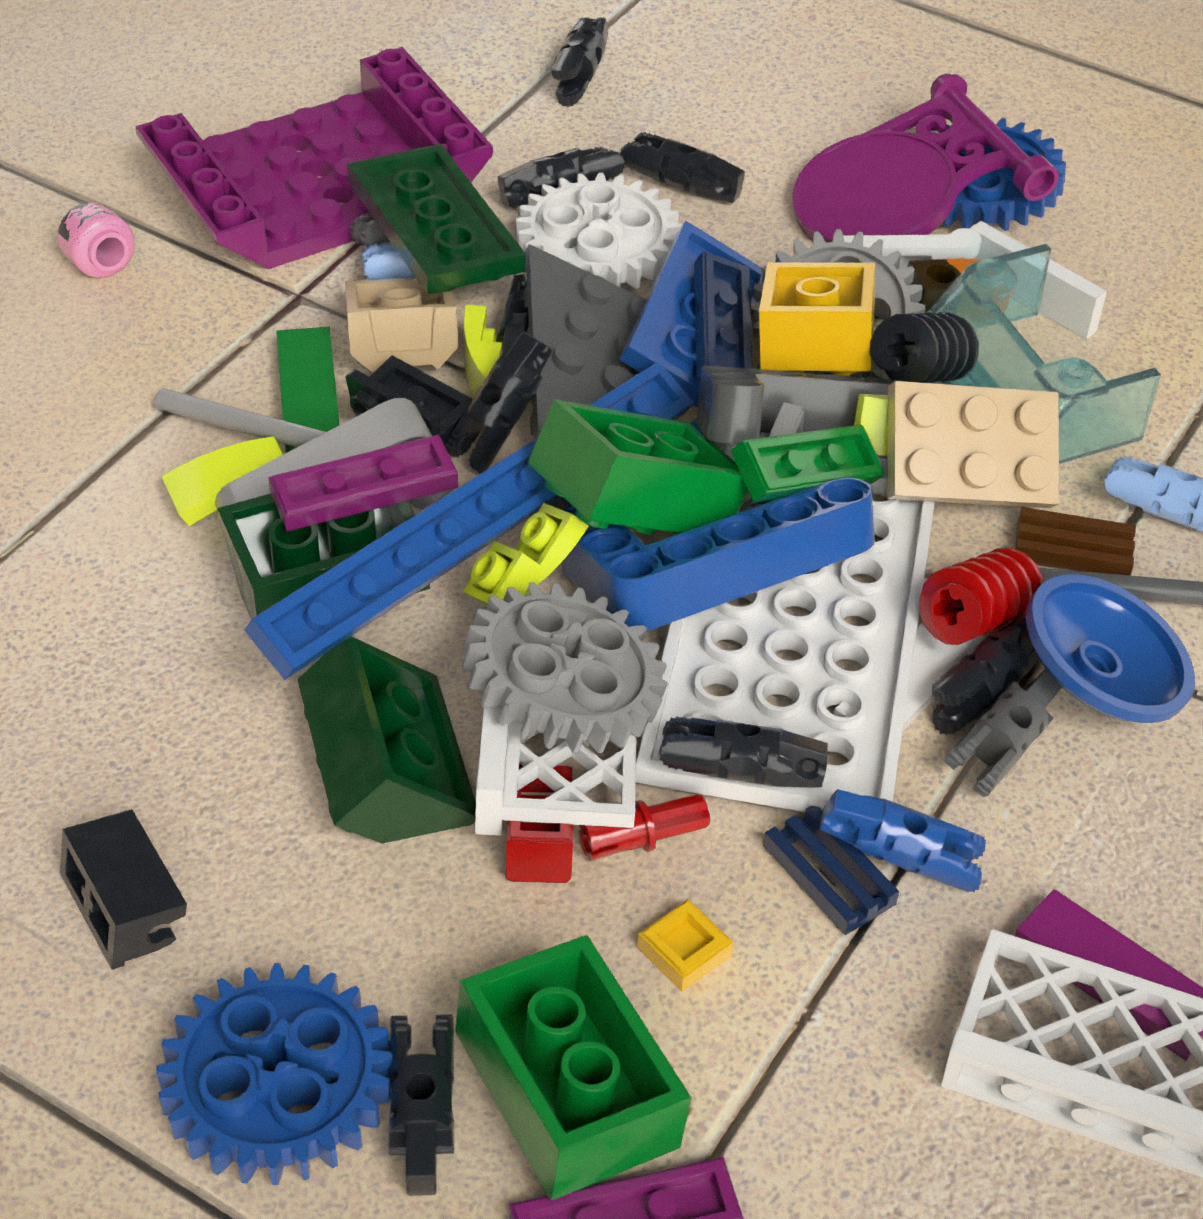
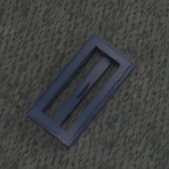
M811 805L806 808L803 818L799 819L794 815L785 820L784 829L779 831L776 827H773L766 831L763 846L846 936L895 906L899 890L862 851L821 830L822 809ZM797 842L820 866L819 871L833 886H838L858 909L853 911L792 844Z

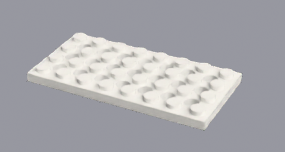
M760 432L759 438L769 437L770 433ZM714 442L718 448L734 460L730 450L736 444ZM877 455L885 475L875 483L870 484V486L872 487V494H879L887 498L888 456ZM748 490L737 513L750 509L752 502H749L750 493ZM889 499L883 502L873 501L874 534L883 540L874 542V545L869 550L819 568L815 573L803 574L743 596L742 598L751 602L750 605L737 607L726 602L671 622L661 660L667 665L662 679L667 681L668 685L653 722L647 723L643 733L636 762V783L805 812L806 808L811 805L818 806L823 810L826 802H828L831 795L837 789L862 796L867 795L893 801L919 618V596L924 582L935 502ZM866 574L875 578L876 581L873 583H861L852 579L851 576ZM798 606L807 609L811 614L793 616L786 613L784 609ZM859 616L868 620L870 624L866 626H853L845 622L843 618ZM720 640H733L740 643L743 647L738 650L728 651L720 649L715 644ZM779 650H793L801 654L803 658L787 661L777 657L775 653ZM844 659L853 660L861 664L863 668L857 671H848L838 667L835 662ZM721 684L729 687L734 692L727 696H714L704 689L709 685ZM780 694L791 698L795 703L790 706L779 707L770 704L765 699L770 695ZM846 701L852 704L858 710V713L851 717H838L831 714L826 708ZM685 716L688 719L691 717L712 721L719 719L782 729L828 743V752L840 753L849 762L843 765L827 764L823 785L820 788L771 787L713 778L704 774L685 772L682 769L668 768L667 765H663V761L659 760L660 755L658 753L664 737L662 733L666 721H670V717Z

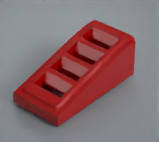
M519 764V770H520L521 768L524 767L522 764ZM557 765L553 768L570 783L573 781L572 767ZM537 778L517 791V798L546 799L551 795L521 794V792H555ZM507 821L505 875L509 881L567 883L570 881L573 859V824Z

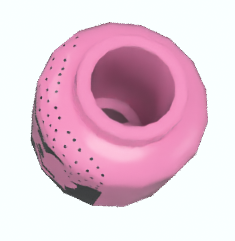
M82 203L72 208L61 220L58 229V244L64 256L89 276L104 278L115 275L129 263L135 249L134 235L129 224L106 205L99 203Z

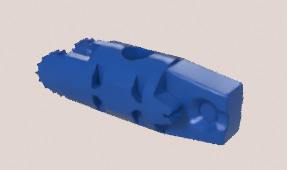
M837 789L831 795L828 802H826L822 810L821 830L853 845L868 856L966 892L979 890L982 880L981 868L977 867V863L975 864L971 861L973 859L978 860L979 856H983L986 844L985 837L885 798L862 796Z

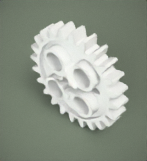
M581 173L578 174L577 183L571 184L568 180L561 177L559 178L557 189L544 184L542 185V196L537 194H530L528 196V205L520 206V218L516 219V240H518V244L524 252L528 244H531L587 272L601 276L621 287V283L627 282L630 286L637 289L640 288L641 276L655 281L657 270H660L681 224L678 223L679 212L671 210V200H658L659 190L657 188L643 192V181L640 180L628 186L624 184L623 175H619L613 182L606 181L603 173H598L595 181H588Z

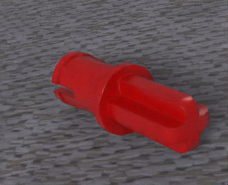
M700 794L648 807L643 800L635 801L634 828L579 825L581 829L579 830L583 851L589 861H595L615 853L642 847L644 851L649 852L656 848V841L707 828L710 825V812L705 798Z

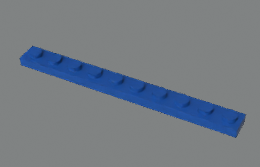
M658 361L590 405L676 420L684 415L694 402ZM538 438L260 613L250 621L244 631L284 680L288 679L537 513L543 503L549 505L561 497L548 490L545 486L546 480L528 464Z

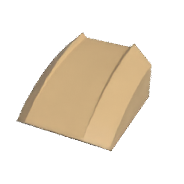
M416 277L345 281L350 355L372 373L391 355L411 366L433 365L439 369L458 349L457 311L453 290L427 294Z

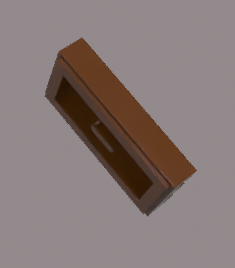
M1021 507L1015 549L1028 555L1037 565L1074 571L1131 575L1134 566V557L1132 556L1135 550V541L1133 540L1136 533V525Z

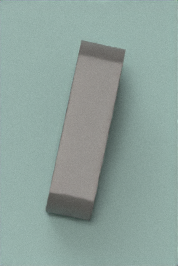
M394 398L385 401L230 482L217 494L215 500L216 509L270 494L268 480L270 476L431 437L432 434L417 406L411 400ZM454 489L412 499L408 502L413 507L426 509L453 492Z

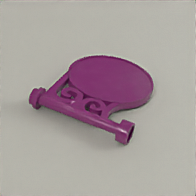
M943 74L936 78L931 85V100L863 134L834 143L818 153L800 172L793 188L792 197L797 222L802 231L812 241L814 232L819 231L825 243L833 242L836 229H841L843 236L856 235L858 232H863V235H929L948 217L960 192L972 181L986 173L1000 168H1011L1015 172L1013 176L1014 186L1031 201H1037L1049 195L1058 182L1059 173L1045 157L1041 155L1029 157L966 96L967 83L960 75ZM945 119L949 120L952 123L949 129H947ZM916 126V134L904 132ZM982 145L989 146L994 152L985 155ZM965 149L966 157L957 155Z

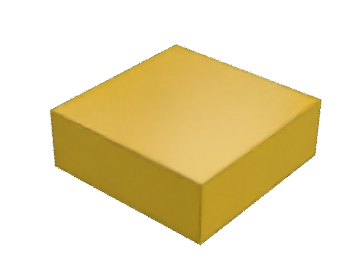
M687 899L638 933L637 948L682 992L732 956L734 942L694 903Z

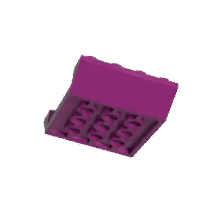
M403 47L385 49L376 55L360 59L362 89L360 93L343 95L337 100L314 107L300 108L294 113L268 121H257L248 127L222 135H211L202 140L182 113L160 116L154 121L135 126L136 135L215 242L268 269L355 241L348 232L350 230L348 226L351 225V221H354L356 217L365 216L369 211L347 181V163L442 144L469 181L472 182L493 156V145Z

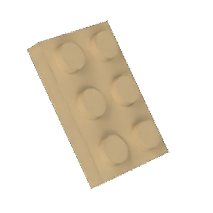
M903 381L893 382L888 386L887 499L1052 508L1059 505L1058 392Z

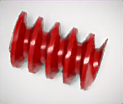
M997 548L977 557L945 567L932 573L923 584L919 596V609L924 626L935 639L948 645H960L1011 623L1021 616L1026 617L1028 603L1043 583V576L1037 564L1028 555L1014 548Z

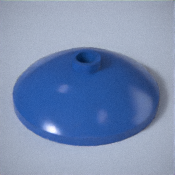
M1064 574L1046 580L1031 597L1026 610V623L1034 651L1051 677L1065 691L1084 705L1101 714L1122 721L1157 723L1176 716L1191 699L1195 688V673L1185 646L1170 625L1155 610L1132 593L1108 581L1092 576Z

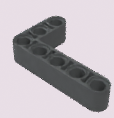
M702 366L696 423L708 440L737 445L742 440L759 438L760 431H771L783 402L803 406V411H805L803 432L854 426L859 394L888 395V386L895 381L883 378L725 366ZM932 383V384L955 385V384H947V383Z

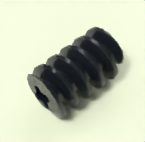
M955 313L895 314L885 318L876 327L870 343V356L876 365L883 369L888 377L894 381L917 383L956 381L966 377L974 368L979 356V341L970 323Z

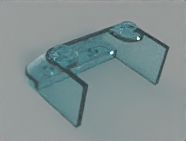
M1047 244L970 264L926 313L949 312L965 318L974 328L979 341L978 359L974 368L966 377L956 381L935 383L1058 392L1059 464L1143 440L1161 374L1156 368H1151L1107 381L1094 366L1080 358H1066L1046 364L1042 361L1011 322L1038 315L1052 249Z

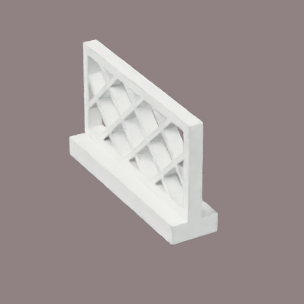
M500 706L484 708L476 789L475 834L501 836L502 820L634 828L636 790L635 735L630 734L626 745L622 748L619 747L621 750L605 761L587 748L590 745L588 740L582 742L577 754L572 753L566 739L557 738L556 747L538 757L522 743L540 732L535 731L530 737L523 739L520 737L522 723L515 720L509 724L500 725L498 720L503 709ZM570 757L574 758L588 770V772L571 783L553 769ZM519 763L524 766V767L521 768L520 770H519ZM621 769H622V775H620V774L618 773V771L621 770ZM537 778L555 792L546 799L517 798V791ZM603 782L621 796V804L596 803L584 795V793Z
M991 929L949 1053L941 1087L1203 1178V1111L1195 1109L1183 1092L1186 1089L1203 1083V1040L1198 1032L1203 1031V998ZM998 955L1026 964L1036 980L1008 990L994 968ZM1075 981L1093 986L1104 1003L1076 1013L1060 987ZM987 987H989L994 996L984 1000ZM1046 994L1061 1020L1033 1030L1017 1004ZM1142 1004L1159 1008L1166 1015L1172 1027L1146 1037L1129 1010ZM1003 1010L1019 1036L1005 1042H1000L974 1033L973 1030L978 1019ZM1113 1016L1130 1043L1103 1054L1086 1027ZM1071 1033L1088 1060L1074 1066L1052 1060L1043 1044ZM1182 1039L1200 1067L1173 1078L1155 1050ZM1140 1056L1158 1085L1145 1090L1125 1085L1112 1067Z

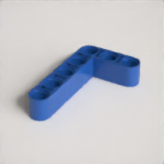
M856 478L831 480L648 545L641 542L624 525L610 524L606 529L588 525L589 527L576 546L561 562V570L577 588L584 589L585 596L592 603L604 596L608 598L606 607L608 612L613 614L624 609L629 611L625 621L628 627L644 625L647 628L646 631L652 630L869 550L874 545L875 540L872 487L868 482ZM573 505L561 509L576 516L575 512L577 509Z

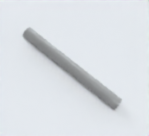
M165 388L160 389L155 397V406L159 410L261 438L274 436L279 443L293 447H299L326 433L325 431Z

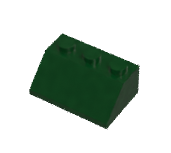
M271 493L217 508L218 518L240 594L251 620L415 516L409 502L405 501L286 531ZM430 584L427 585L426 587H424L423 589H421V590L418 591V592H422V591H425V590H429V589H430Z
M351 636L325 653L297 679L304 704V714L309 724L316 752V762L321 772L329 804V814L334 826L383 844L469 826L475 823V798L437 675Z

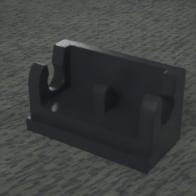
M133 809L63 829L60 875L110 968L113 970L125 966V961L156 952L172 944L177 938L170 927L160 928L153 933L149 932L156 926L169 924L186 916L187 903Z

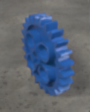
M1001 118L996 125L1029 157L1034 155L1045 157L1058 170L1059 178L1055 188L1043 199L1031 201L1014 186L1013 176L1015 172L1011 168H1000L991 171L972 181L960 192L950 214L943 221V226L948 227L955 221L962 222V228L970 229L973 224L982 221L990 226L991 224H998L1001 229L1008 231L1009 221L1015 220L1019 224L1026 226L1028 225L1029 214L1039 218L1044 217L1045 207L1054 208L1057 196L1063 195L1066 161H1062V149H1054L1055 140L1053 138L1041 140L1042 130L1036 129L1026 133L1024 122H1020L1011 128L1006 127V118ZM982 145L985 155L994 152L989 146ZM965 149L957 155L966 157Z
M274 963L269 980L259 981L256 973L249 967L244 970V986L235 989L225 979L220 978L217 980L220 998L216 1001L196 994L193 997L197 1018L176 1015L174 1023L178 1038L163 1039L161 1046L166 1063L156 1066L160 1089H163L158 1092L163 1115H169L168 1121L174 1140L186 1137L188 1154L192 1160L202 1157L210 1151L209 1158L214 1174L219 1175L234 1161L238 1163L241 1183L244 1184L250 1181L258 1167H267L272 1185H279L284 1166L294 1165L299 1176L303 1180L310 1179L311 1159L319 1156L325 1164L335 1168L338 1166L336 1145L342 1143L349 1148L360 1150L362 1148V1138L359 1125L371 1128H378L380 1125L379 1106L377 1104L390 1103L391 1099L390 1080L387 1079L389 1078V1069L393 1061L392 1053L388 1052L390 1050L389 1031L387 1027H379L378 1008L375 1004L361 1008L360 989L357 986H353L338 995L337 975L335 973H329L318 984L311 983L309 965H303L293 980L285 979L281 964ZM251 1031L263 1032L252 1038L241 1037L243 1034ZM318 1043L332 1044V1046L323 1050L309 1049ZM229 1092L244 1093L233 1100L218 1099L223 1094ZM300 1104L315 1106L304 1113H291L288 1111Z

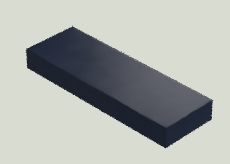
M702 251L694 262L696 380L699 382L702 366L753 369L749 267Z

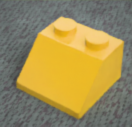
M767 262L759 308L760 369L791 372L830 371L835 375L843 376L853 375L859 371H871L870 343L874 334L876 263Z

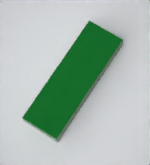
M330 326L276 330L283 420L325 432L339 426ZM285 444L286 453L297 448Z
M863 425L742 440L730 450L754 503L779 499L839 478H856L873 484L885 475Z

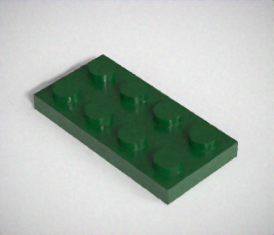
M442 144L347 163V181L427 294L450 291L454 288L484 281H495L505 276L525 272L526 253Z

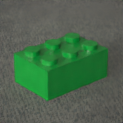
M554 399L528 461V464L546 480L545 486L548 490L565 498L577 509L575 515L581 521L601 529L608 528L610 524L628 526L637 532L647 535L654 534L656 530L670 531L677 535L737 514L748 490L736 462L688 422Z
M588 935L460 980L455 1033L551 1201L681 1148L691 1096Z

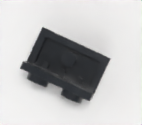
M393 355L370 377L356 369H352L345 376L350 395V406L357 416L385 401L394 398H405L411 400L417 406L432 436L439 435L444 445L473 398Z

